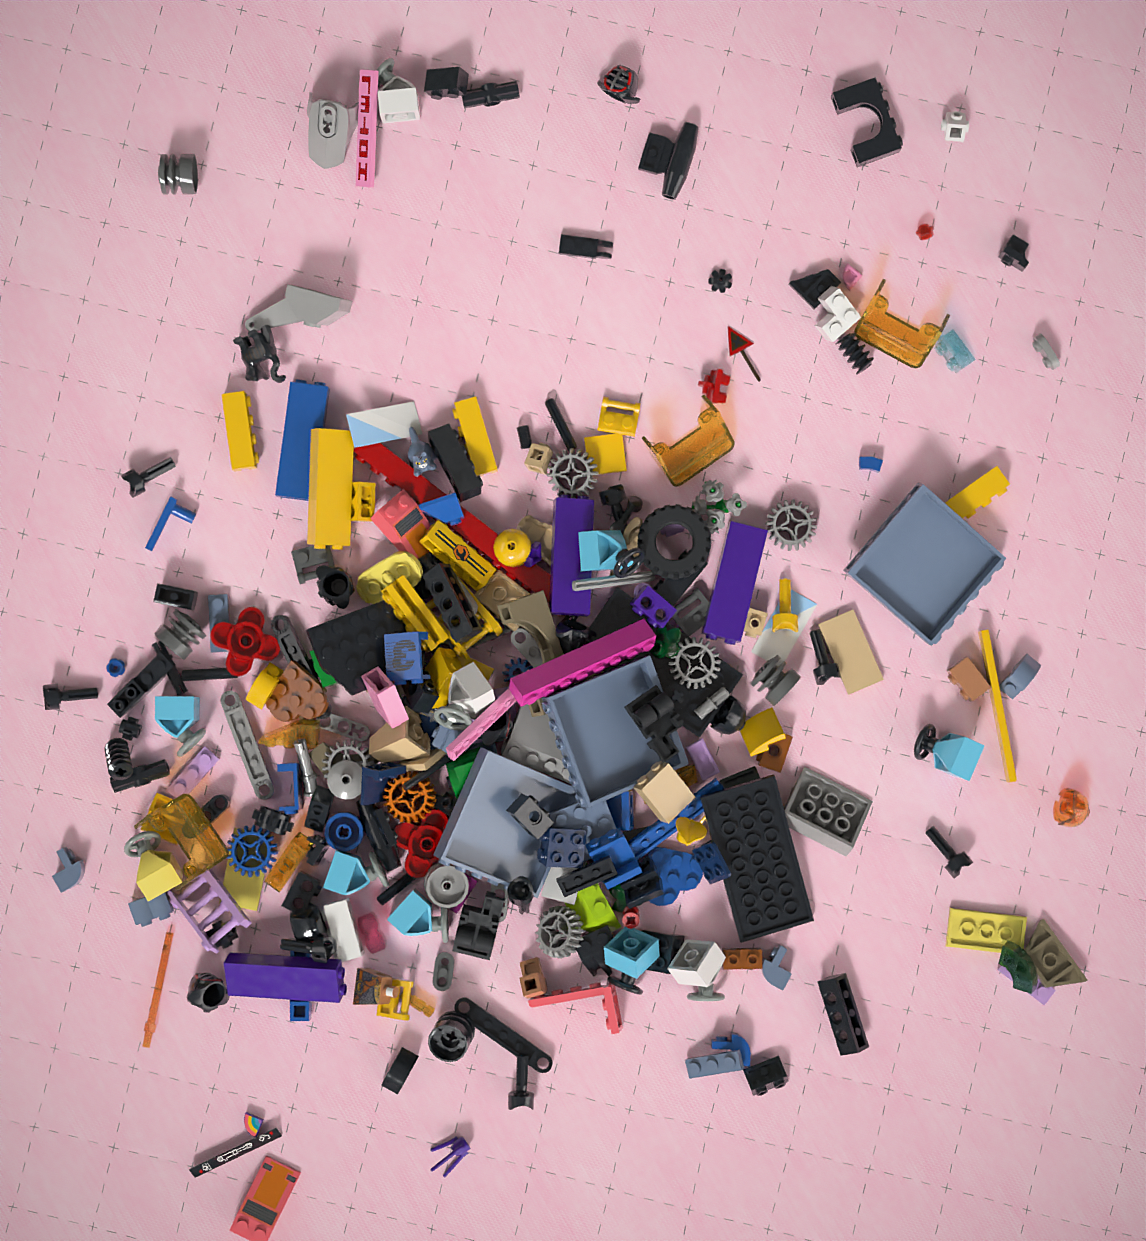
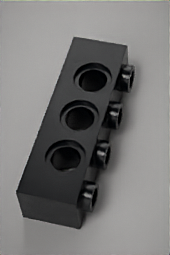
M439 563L422 575L426 587L433 596L435 605L442 614L443 621L450 630V636L456 643L467 642L483 631L450 564Z
M847 974L832 975L817 981L840 1056L859 1053L869 1048Z

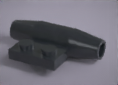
M685 122L674 143L665 136L650 132L648 134L638 170L655 175L664 173L662 196L665 198L676 200L687 179L696 150L699 127L695 124Z
M361 799L356 801L365 833L375 854L387 872L402 866L396 846L398 844L396 841L398 836L394 829L391 830L388 814L383 812L382 808L379 809L375 803L361 805Z

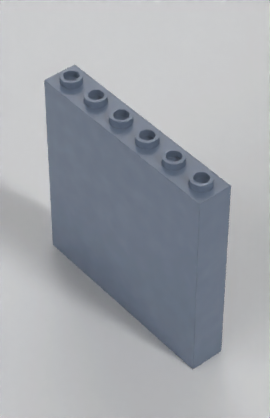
M918 482L843 571L926 644L932 646L941 640V635L945 630L953 626L954 619L965 612L967 609L966 605L979 595V590L983 585L986 586L991 581V576L995 571H999L1004 566L1006 557L930 489Z
M641 656L571 685L566 689L554 692L548 697H542V708L548 714L550 720L549 727L555 733L556 746L561 750L563 765L568 769L570 775L569 782L575 788V798L581 807L589 808L633 789L637 784V780L641 776L646 775L651 770L653 764L662 761L658 754L647 745L652 738L645 739L624 708L655 685L663 692L651 656ZM676 730L669 736L680 752L666 761L674 770L689 764Z
M480 747L433 855L439 858L438 862L443 865L449 866L451 863L456 865L455 869L463 873L466 870L471 871L472 876L478 879L486 877L488 878L487 882L496 886L501 883L506 890L515 878L524 876L531 881L534 897L538 898L551 867L544 866L537 858V851L541 845L540 838L538 840L530 836L506 810L522 793L526 796L532 795L539 802L537 804L540 809L543 807L550 813L577 802L575 788ZM533 811L530 813L529 819L533 816Z

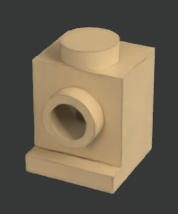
M532 443L524 464L529 471L546 475L553 452L547 444Z
M749 608L744 628L745 636L756 638L757 635L761 636L768 613ZM753 620H756L758 622L757 627H753L751 625V622Z

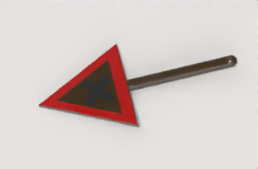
M727 326L729 357L741 352L755 378L760 382L759 375L744 352V349L754 343Z

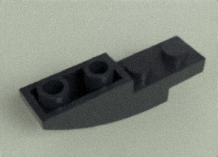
M161 651L107 705L119 718L123 717L151 692L176 664L164 651Z

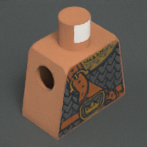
M369 967L357 968L353 1005L389 1004L390 997L396 998L399 994V989L396 986H392V976Z

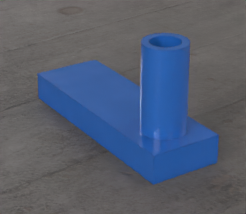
M170 496L145 548L153 551L171 514L192 524L196 513L176 504L177 499Z

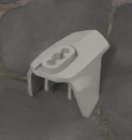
M309 92L307 105L309 157L324 169L338 166L344 162L346 148L358 126L359 102L347 108V105L337 101L325 99L313 101V93Z

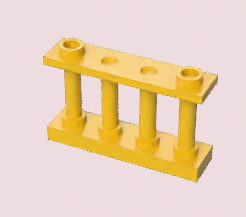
M462 582L477 602L478 610L475 614L477 619L481 618L485 622L483 624L484 627H482L483 631L469 641L462 644L456 643L450 636V631L443 625L442 614L437 618L431 611L436 606L433 599L425 605L449 636L448 639L455 646L453 648L455 653L459 657L463 656L466 660H469L470 657L466 651L488 632H493L496 636H499L503 630L500 624Z

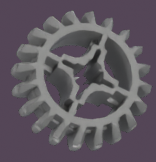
M570 448L569 454L567 450H562L563 457L557 453L558 461L551 459V462L555 465L554 467L548 466V469L553 471L552 473H547V477H553L548 483H555L552 490L556 491L559 488L558 496L563 493L564 495L571 494V498L575 499L576 494L583 496L582 492L589 495L590 493L587 488L592 490L595 488L591 482H598L597 479L593 478V475H599V472H593L597 464H590L594 458L586 459L588 457L587 452L581 456V449H578L575 454L574 448ZM575 458L584 463L587 471H581L577 468ZM569 459L568 468L565 471L559 472L562 463ZM572 469H574L573 472L581 473V475L574 476L573 479L569 475L564 474H569L572 472ZM559 477L568 480L570 490L561 484ZM581 477H587L583 486L576 489L578 480Z
M795 499L791 500V505L788 504L787 500H784V507L781 503H777L779 510L772 508L771 511L774 515H767V518L772 520L765 523V525L771 526V528L767 529V533H773L769 539L772 540L774 537L777 539L774 542L775 546L781 542L780 549L782 550L785 545H788V551L792 550V545H794L796 551L799 550V544L805 548L806 543L804 540L811 543L812 539L809 535H816L811 529H817V525H812L811 522L817 521V518H810L814 511L812 510L807 513L808 505L801 508L802 501H799L796 506ZM791 510L801 513L805 519H795ZM785 511V523L776 526L777 517ZM789 520H792L793 522H795V524H797L793 528V530H790V528L788 529L787 527H785L789 523ZM807 525L804 536L798 539V527ZM778 531H787L792 541L781 537Z
M692 637V643H689L688 638H685L686 645L684 646L679 642L680 651L671 657L675 659V662H669V665H675V668L671 669L670 673L677 672L678 674L674 676V679L676 680L681 677L682 680L679 682L681 685L684 681H687V688H690L691 683H694V689H697L699 682L703 688L705 687V680L709 684L712 683L709 678L710 676L713 678L717 677L713 671H720V668L715 667V664H720L721 660H715L714 657H718L720 654L712 653L716 649L715 646L710 649L708 648L710 641L703 645V638L699 639V643H696V637ZM690 647L701 648L695 656L683 652ZM705 652L710 657V669L702 663V657ZM701 655L698 662L701 667L695 666L689 671L691 668L689 659L694 660ZM680 657L688 664L684 674L679 667ZM694 670H700L706 674L699 679L689 678Z
M343 740L344 746H341L340 742H336L337 749L333 746L329 747L332 754L325 752L329 760L322 759L323 763H328V766L322 767V770H328L329 772L334 766L333 760L335 756L341 751L344 752L343 761H353L349 749L356 751L362 757L363 761L356 762L361 767L373 765L374 761L368 762V758L372 756L370 754L365 755V752L368 751L367 747L360 750L362 743L359 742L357 747H355V740H351L350 745H348L347 740ZM345 776L347 782L343 781V783L348 784L350 782L349 777Z
M566 906L551 907L549 911L543 912L544 917H539L540 924L536 925L539 929L535 932L539 936L535 940L540 943L538 948L543 949V953L552 958L562 959L571 956V953H576L575 947H581L579 940H583L581 933L585 932L581 929V926L584 924L579 921L581 916L576 915V911Z

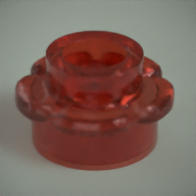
M922 224L918 227L916 234L920 240L930 239L934 235V227L929 226V224Z

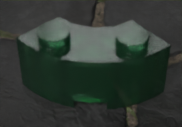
M1007 941L1002 946L998 964L1005 967L1011 974L1014 989L1032 994L1036 990L1038 983L1034 962L1023 948L1011 941Z

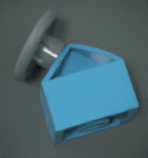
M155 696V721L168 734L183 743L177 751V756L182 757L206 734L205 728H201L195 734L190 730L200 718V697Z
M336 850L323 888L342 895H349L364 888L370 881L376 880L377 877L385 887L389 886V880L380 860L374 852L369 853L372 865L365 867L361 856Z
M416 888L387 918L403 935L418 936L428 934L431 931L438 932L441 930L443 942L447 943L449 940L447 908L441 907V916H432V903Z

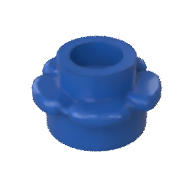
M113 658L107 664L106 670L112 677H118V675L124 674L125 663L121 659Z

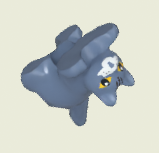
M410 427L409 434L412 444L407 452L410 466L414 468V475L419 476L427 470H435L437 468L434 463L437 457L432 447L428 443L420 441L415 429Z

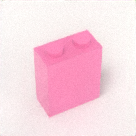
M379 667L361 676L376 710L392 729L409 719L395 685Z

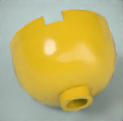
M511 528L504 530L497 536L493 548L499 562L505 566L517 567L525 563L530 554L532 544L526 533L519 529Z

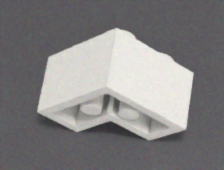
M831 286L817 298L828 314L814 326L827 341L834 342L861 318L850 301L837 287Z

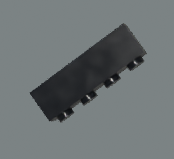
M448 423L428 431V442L461 503L480 495L483 481L479 475L475 474V466L472 460H468L464 445H460L457 431L452 429Z

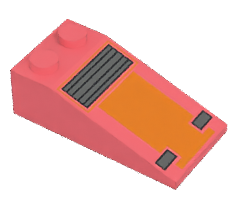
M404 489L371 517L375 525L399 551L409 552L417 559L430 552L419 541L431 525L417 503Z
M266 1156L229 1231L249 1241H268L301 1172Z

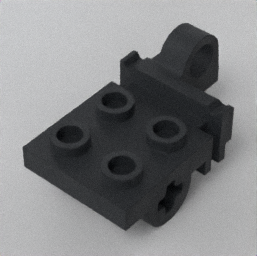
M657 685L624 707L645 739L652 738L647 745L658 754L663 763L680 752L669 735L682 727L684 721L683 719L680 721L676 720L680 715L676 714L673 710L674 704L671 698L666 693L661 692Z
M487 891L482 908L463 904L453 944V952L490 961L503 908V898L496 897V893Z

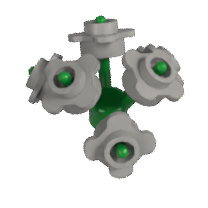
M717 479L713 482L711 480L705 481L701 494L706 495L708 502L713 501L716 504L706 505L704 499L696 496L691 506L694 512L708 516L706 523L711 534L714 532L719 534L718 529H722L725 526L724 513L731 512L734 516H739L742 509L747 507L746 501H743L738 493H734L732 498L724 500V491L722 490L724 485L721 482L716 483Z

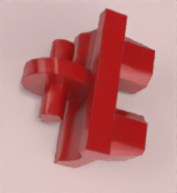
M722 369L711 370L710 375H705L704 381H698V386L703 387L702 394L706 395L705 404H722L726 402L727 393L719 392L720 385L728 386L731 377L723 373Z

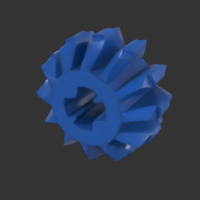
M520 657L517 659L518 664H515L514 660L510 659L513 666L510 667L508 664H505L504 666L509 669V672L502 671L503 675H509V677L504 679V682H508L511 678L515 677L513 672L516 669L520 668L521 672H526L534 667L531 665L526 668L525 666L528 664V661L525 660L522 665Z

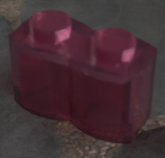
M372 911L358 917V927L361 933L365 935V944L369 952L374 954L384 950L387 947V940L384 933L380 930V922L377 915Z

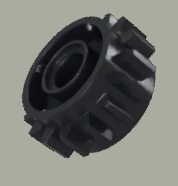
M260 806L259 810L254 809L251 817L255 819L254 825L280 835H285L287 831L291 832L294 823L291 822V816L265 806Z

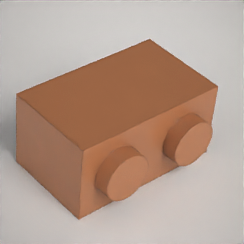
M964 657L947 670L949 674L947 676L953 685L957 684L960 688L959 693L965 701H974L991 688L968 657Z

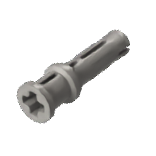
M297 739V741H294L302 773L300 781L304 785L305 790L303 793L306 797H312L317 787V773L312 769L306 739Z

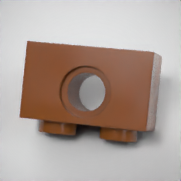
M785 734V739L768 745V748L771 745L778 747L777 755L771 756L768 750L757 754L756 761H759L758 766L781 773L793 736Z
M722 948V953L726 957L722 964L723 970L762 969L761 948Z

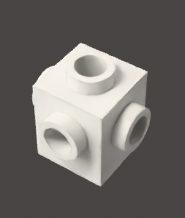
M959 111L946 112L945 119L941 121V131H944L946 141L964 142L965 133L969 131V121H966L965 113Z

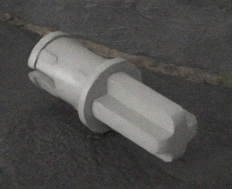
M722 687L710 698L707 697V700L694 711L703 719L730 696L729 692Z

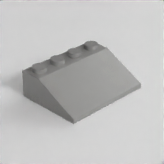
M528 704L520 706L512 723L511 733L502 744L501 756L570 784L568 769L564 767L562 762L563 755L555 743V733L549 727L550 720L548 714L532 717Z
M804 767L784 806V811L789 828L846 857L855 846L873 801Z

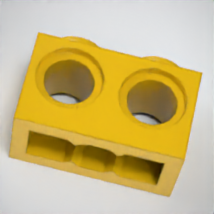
M352 482L351 521H372L371 517L375 514L376 483Z

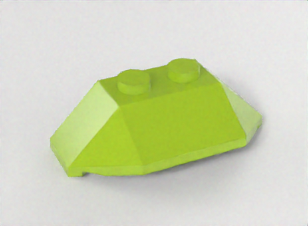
M598 883L578 891L574 905L565 903L566 907L576 911V915L581 916L579 921L584 923L581 926V929L584 931L592 932L608 925L612 933L622 927Z

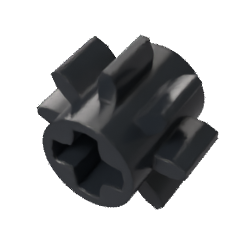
M128 717V720H122L119 733L123 734V739L132 741L133 737H139L142 725L138 724L139 719Z

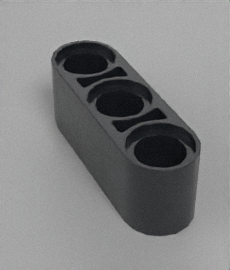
M220 794L208 801L183 825L182 832L184 836L195 838L202 834L230 807L229 797ZM218 798L225 800V806L222 809L216 805ZM204 811H208L211 814V819L208 822L202 819ZM190 824H194L197 828V832L194 835L188 832Z

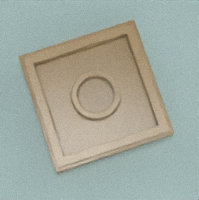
M436 748L430 750V756L402 760L398 764L405 765L406 772L427 770L447 753L442 751V749Z

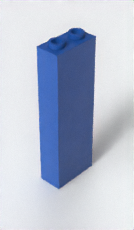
M300 379L290 382L275 491L276 497L309 501L311 429H325L330 388L326 386V383L314 382L313 385L307 384V381Z

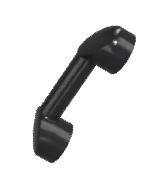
M630 496L626 510L619 521L612 523L609 530H620L623 535L625 531L624 525L631 514L642 509V499L637 496Z

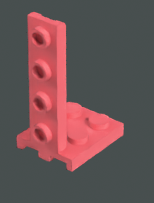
M600 982L589 984V988L582 989V986L571 987L570 991L563 992V989L553 990L550 995L542 994L528 1000L530 1007H538L604 995L602 1005L604 1011L607 1010L608 1018H606L607 1029L611 1030V1034L620 1033L623 1029L616 988L611 983L601 985Z

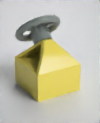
M154 831L136 834L124 846V852L127 856L140 857L136 883L147 901L179 885L183 879V870L171 852L154 851L161 843V836ZM154 837L155 842L151 845L150 840ZM144 838L143 840L139 841L138 843H134V842H136L137 840Z

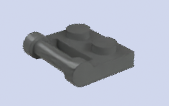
M313 545L291 551L300 585L305 584L308 580L318 578L315 571L304 574L302 570L304 568L328 562L329 567L336 568L330 545H326L325 549H314Z
M696 587L691 595L674 607L677 611L672 616V619L684 634L691 636L704 626L709 601ZM695 600H700L701 604L683 618L678 616V613Z

